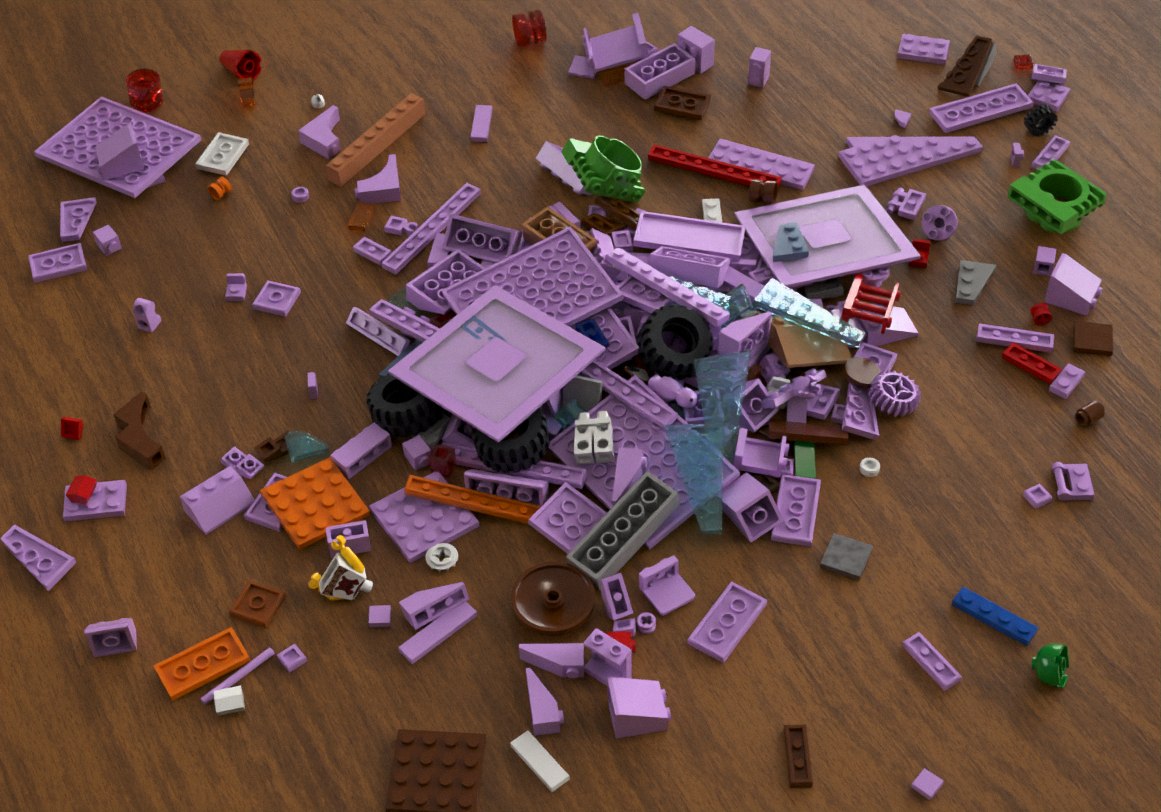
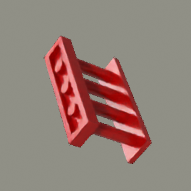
M856 273L843 307L840 324L847 325L849 319L858 318L882 324L881 334H884L886 327L890 328L893 317H890L895 301L899 302L900 299L899 283H896L894 290L890 291L866 285L865 282H862L864 275ZM863 292H867V293H871V294H875V295H879V296H884V297H888V298H891V299L889 300V299H885V298H881V297H877V296L865 294V293H863ZM860 300L866 301V302H870V303H874V304H878V305H882V306H887L888 308H884V307H880V306H876V305H871V304L863 303V302H860ZM857 309L885 315V317L857 311Z

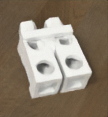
M599 411L595 419H590V414L587 412L579 413L578 420H575L574 457L577 465L593 464L594 454L597 463L615 462L613 428L607 411Z

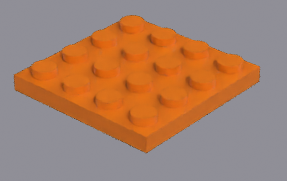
M327 458L260 490L262 498L299 550L327 537L325 527L358 522L370 516V510L331 458Z

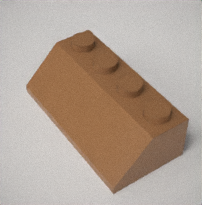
M546 207L522 224L523 240L530 245H534L570 226L591 253L597 243L594 237L550 207Z

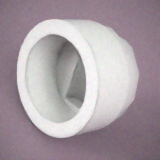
M317 94V96L314 95L312 97V107L317 109L324 107L325 101L323 96Z

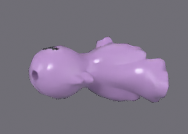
M655 374L649 379V388L662 400L671 403L677 402L683 408L699 405L697 394L690 388H683L682 384L667 376L661 378L658 374Z

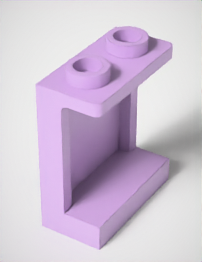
M740 428L733 466L741 471L780 477L781 469L785 470L787 458H784V456L788 455L789 444H786L787 437L783 436L781 443L747 438L748 429Z
M596 628L584 641V646L590 649L592 653V658L584 666V672L606 686L608 677L631 679L632 649Z

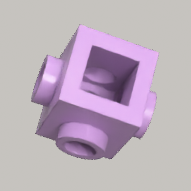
M775 353L765 355L758 364L761 375L767 384L773 376L786 379V376L791 371Z

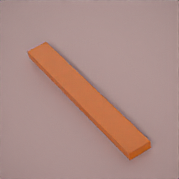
M409 475L404 489V494L526 524L542 507L414 475Z

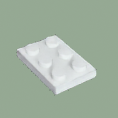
M218 132L196 162V169L227 176L249 145L248 139Z

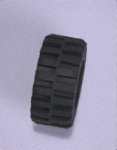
M670 304L669 307L668 305L661 306L652 312L639 330L637 345L640 347L638 351L639 356H643V363L650 367L649 370L653 373L657 372L660 377L667 376L674 380L676 378L678 380H684L686 377L690 378L705 364L713 350V342H711L713 335L709 333L710 327L708 323L705 324V319L701 315L698 316L695 310H688L686 306L681 305L678 307L677 304ZM670 331L681 336L688 346L689 353H677L668 348L662 339L661 332Z
M389 373L385 377H380L377 383L374 382L371 389H369L366 399L372 422H375L380 428L396 438L398 436L402 438L408 437V435L415 436L421 431L425 432L428 430V427L436 424V420H439L443 411V407Z
M540 408L512 430L525 432L516 439L501 440L498 443L475 427H472V437L480 461L488 468L491 467L492 470L497 472L502 470L503 473H509V471L517 473L522 469L527 470L531 468L532 464L536 465L540 458L545 456L546 450H548L550 445L546 418Z

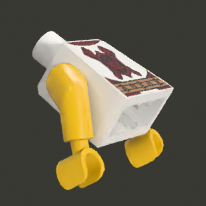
M338 535L336 539L340 542V545L333 541L331 547L341 552L336 553L323 576L318 573H314L311 576L312 580L308 582V586L311 589L318 588L321 595L326 596L332 601L353 600L359 590L369 593L373 582L366 579L364 565L349 547L344 546L346 544L345 538L342 535Z

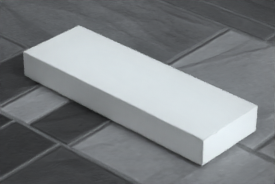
M526 731L510 742L513 750L551 792L569 780V775L529 731Z

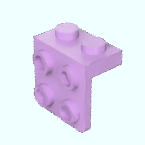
M674 555L662 559L658 564L647 567L639 573V589L662 616L695 599V593L678 573L679 561Z

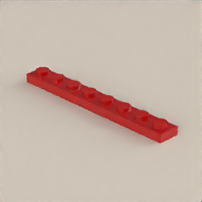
M655 144L648 153V160L750 186L752 179L763 180L764 183L766 181H777L779 188L782 177Z

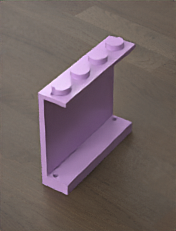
M638 13L632 14L634 26L593 38L589 37L588 30L584 28L585 35H582L586 59L588 66L592 67L594 73L650 57Z

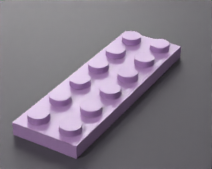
M1015 83L932 107L929 110V114L942 130L948 133L1033 108L1034 102Z
M721 138L708 157L709 159L782 177L781 185L802 191L815 169V164Z

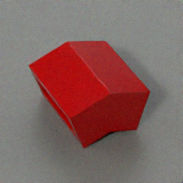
M86 475L75 476L65 495L71 503L87 505L96 488L97 479Z

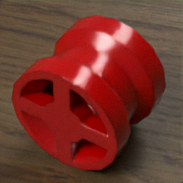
M1046 303L1035 304L1030 309L1035 325L1044 326L1051 322L1052 315Z

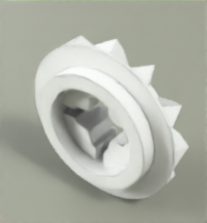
M439 543L429 548L426 552V563L432 570L437 569L440 572L446 569L448 571L450 567H455L458 561V552L450 544ZM444 553L445 558L442 562H440L439 558H441V556Z

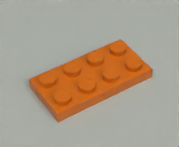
M230 627L153 666L169 697L174 701L249 663L251 660L233 628Z

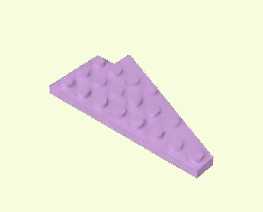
M897 135L891 137H847L846 143L850 148L839 151L838 157L860 185L870 186L980 153L983 146L975 137H899Z

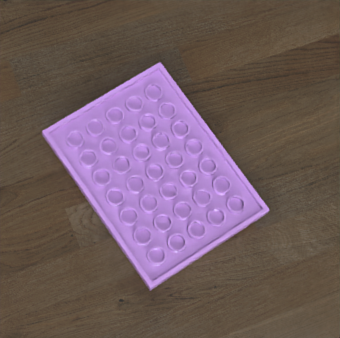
M101 96L36 149L34 154L37 158L136 198L201 141V137L199 134ZM131 123L145 170L104 180L103 174H99L94 158V154H97L95 146Z
M571 226L442 290L443 296L456 315L496 285L569 327L624 299L622 292Z
M636 375L628 380V382L669 407ZM611 394L587 413L590 414V419H595L599 411L608 412L613 428L615 462L597 463L594 454L593 464L577 465L574 457L575 422L550 441L548 448L563 465L588 470V476L584 485L609 510L613 507L612 497L618 448L643 450L644 457H647V468L643 469V475L648 471L678 492L680 505L644 543L649 550L740 476V471L679 415L671 426L664 430Z

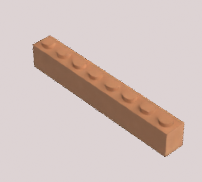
M410 93L326 165L328 181L340 187L347 183L426 114L424 99Z

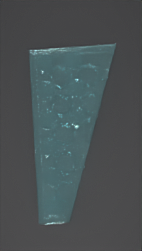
M774 278L769 280L753 303L755 308L771 312L773 315L857 348L865 336L864 332Z
M751 349L694 360L707 441L732 465L734 464Z
M664 425L701 534H722L724 425Z

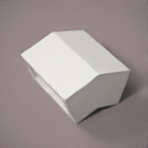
M241 686L214 691V701L218 716L245 710Z

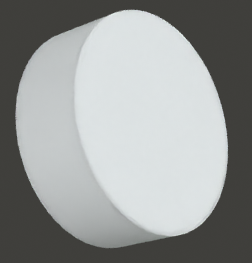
M865 458L861 461L860 472L866 477L878 475L880 463L876 459Z

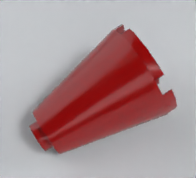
M225 50L219 58L222 66L244 82L254 81L262 69L260 67L261 57L253 50Z

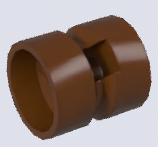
M752 179L749 188V200L752 202H761L763 200L764 203L775 204L778 192L777 181H766L764 183L763 180Z

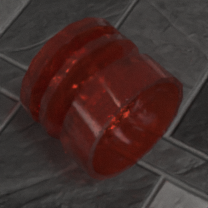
M535 10L534 13L529 11L528 19L524 13L512 15L513 32L519 48L529 46L531 38L535 44H538L539 41L541 43L546 42L547 28L541 10Z
M143 68L134 70L127 75V92L133 109L140 112H151L162 106L164 98L160 75L156 71Z

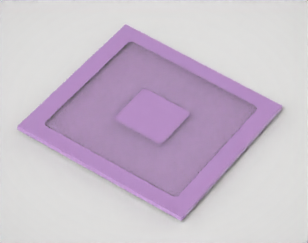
M865 185L734 212L739 223L746 226V234L783 289L825 281L830 278L843 277L853 273H861L862 271L878 269L889 265L893 266L898 263L911 262L921 257ZM789 222L797 223L809 251V257L773 262V252L779 225Z
M494 285L388 370V373L499 443L601 355L606 348Z

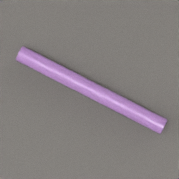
M269 647L201 697V702L204 705L214 699V691L231 687L275 654L274 651Z

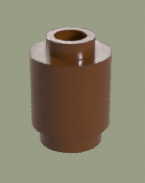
M1091 401L1081 407L1075 413L1077 423L1080 426H1089L1103 418L1105 415L1104 406L1100 402Z

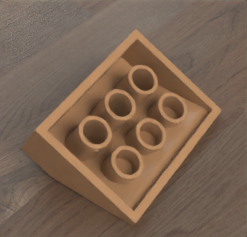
M831 313L772 316L769 342L767 344L787 368L843 364L851 358L840 324Z

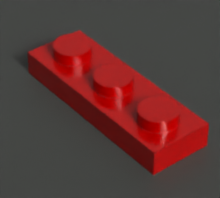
M1012 343L1002 354V359L1050 385L1062 371L1060 367L1015 343Z

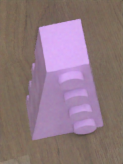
M592 228L588 234L594 237L597 243L591 254L612 281H614L620 274L621 269L605 260L606 254L614 250L611 237Z

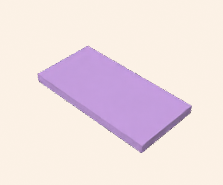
M641 211L633 246L658 249L664 246L740 261L746 226Z

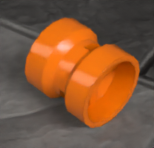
M220 177L216 180V183L210 184L207 189L211 197L219 200L223 197L224 193L230 192L232 187L226 178Z

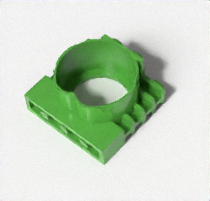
M598 135L592 143L569 138L561 151L568 165H572L574 172H577L576 176L578 179H581L580 182L585 186L584 189L588 193L639 202L646 192L644 187H641L642 184L639 181L642 175L640 172L642 162L639 156L618 139H608Z
M1052 159L1049 164H1044L1043 168H1038L1035 173H1030L1028 178L1023 176L1010 184L1007 198L1026 210L1027 217L1033 222L1040 223L1044 230L1053 233L1058 232L1061 235L1064 232L1076 229L1081 224L1083 216H1088L1091 211L1097 210L1098 206H1103L1106 193L1056 159ZM1053 196L1065 198L1069 202L1057 201Z

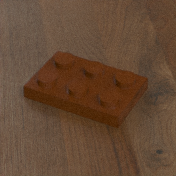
M664 86L654 105V111L702 120L711 101V95Z

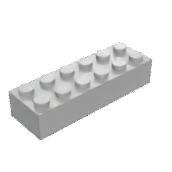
M646 471L566 556L568 564L576 566L590 578L593 586L600 591L601 579L615 575L680 505L678 492Z

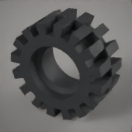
M1040 104V107L1037 105L1034 110L1030 109L1031 112H1027V117L1024 118V124L1033 136H1039V134L1043 136L1045 132L1046 134L1049 133L1048 130H1053L1052 126H1056V121H1058L1057 115L1047 104Z

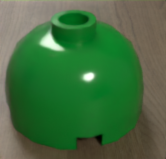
M1059 643L1044 645L1037 652L1036 657L1032 658V669L1036 670V675L1042 683L1064 688L1068 679V675H1064L1066 668H1069L1068 648L1065 644Z

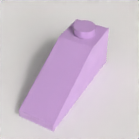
M618 448L612 497L613 506L642 477L643 469L647 468V457H644L642 449Z
M459 582L416 592L400 601L399 604L406 620L417 630L469 600L465 584Z
M584 643L519 644L520 660L561 677H584Z
M526 668L534 736L560 733V724L564 723L563 711L558 710L557 701L531 668Z

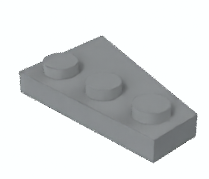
M960 260L955 303L974 305L985 284L988 283L991 275L994 274L997 265Z

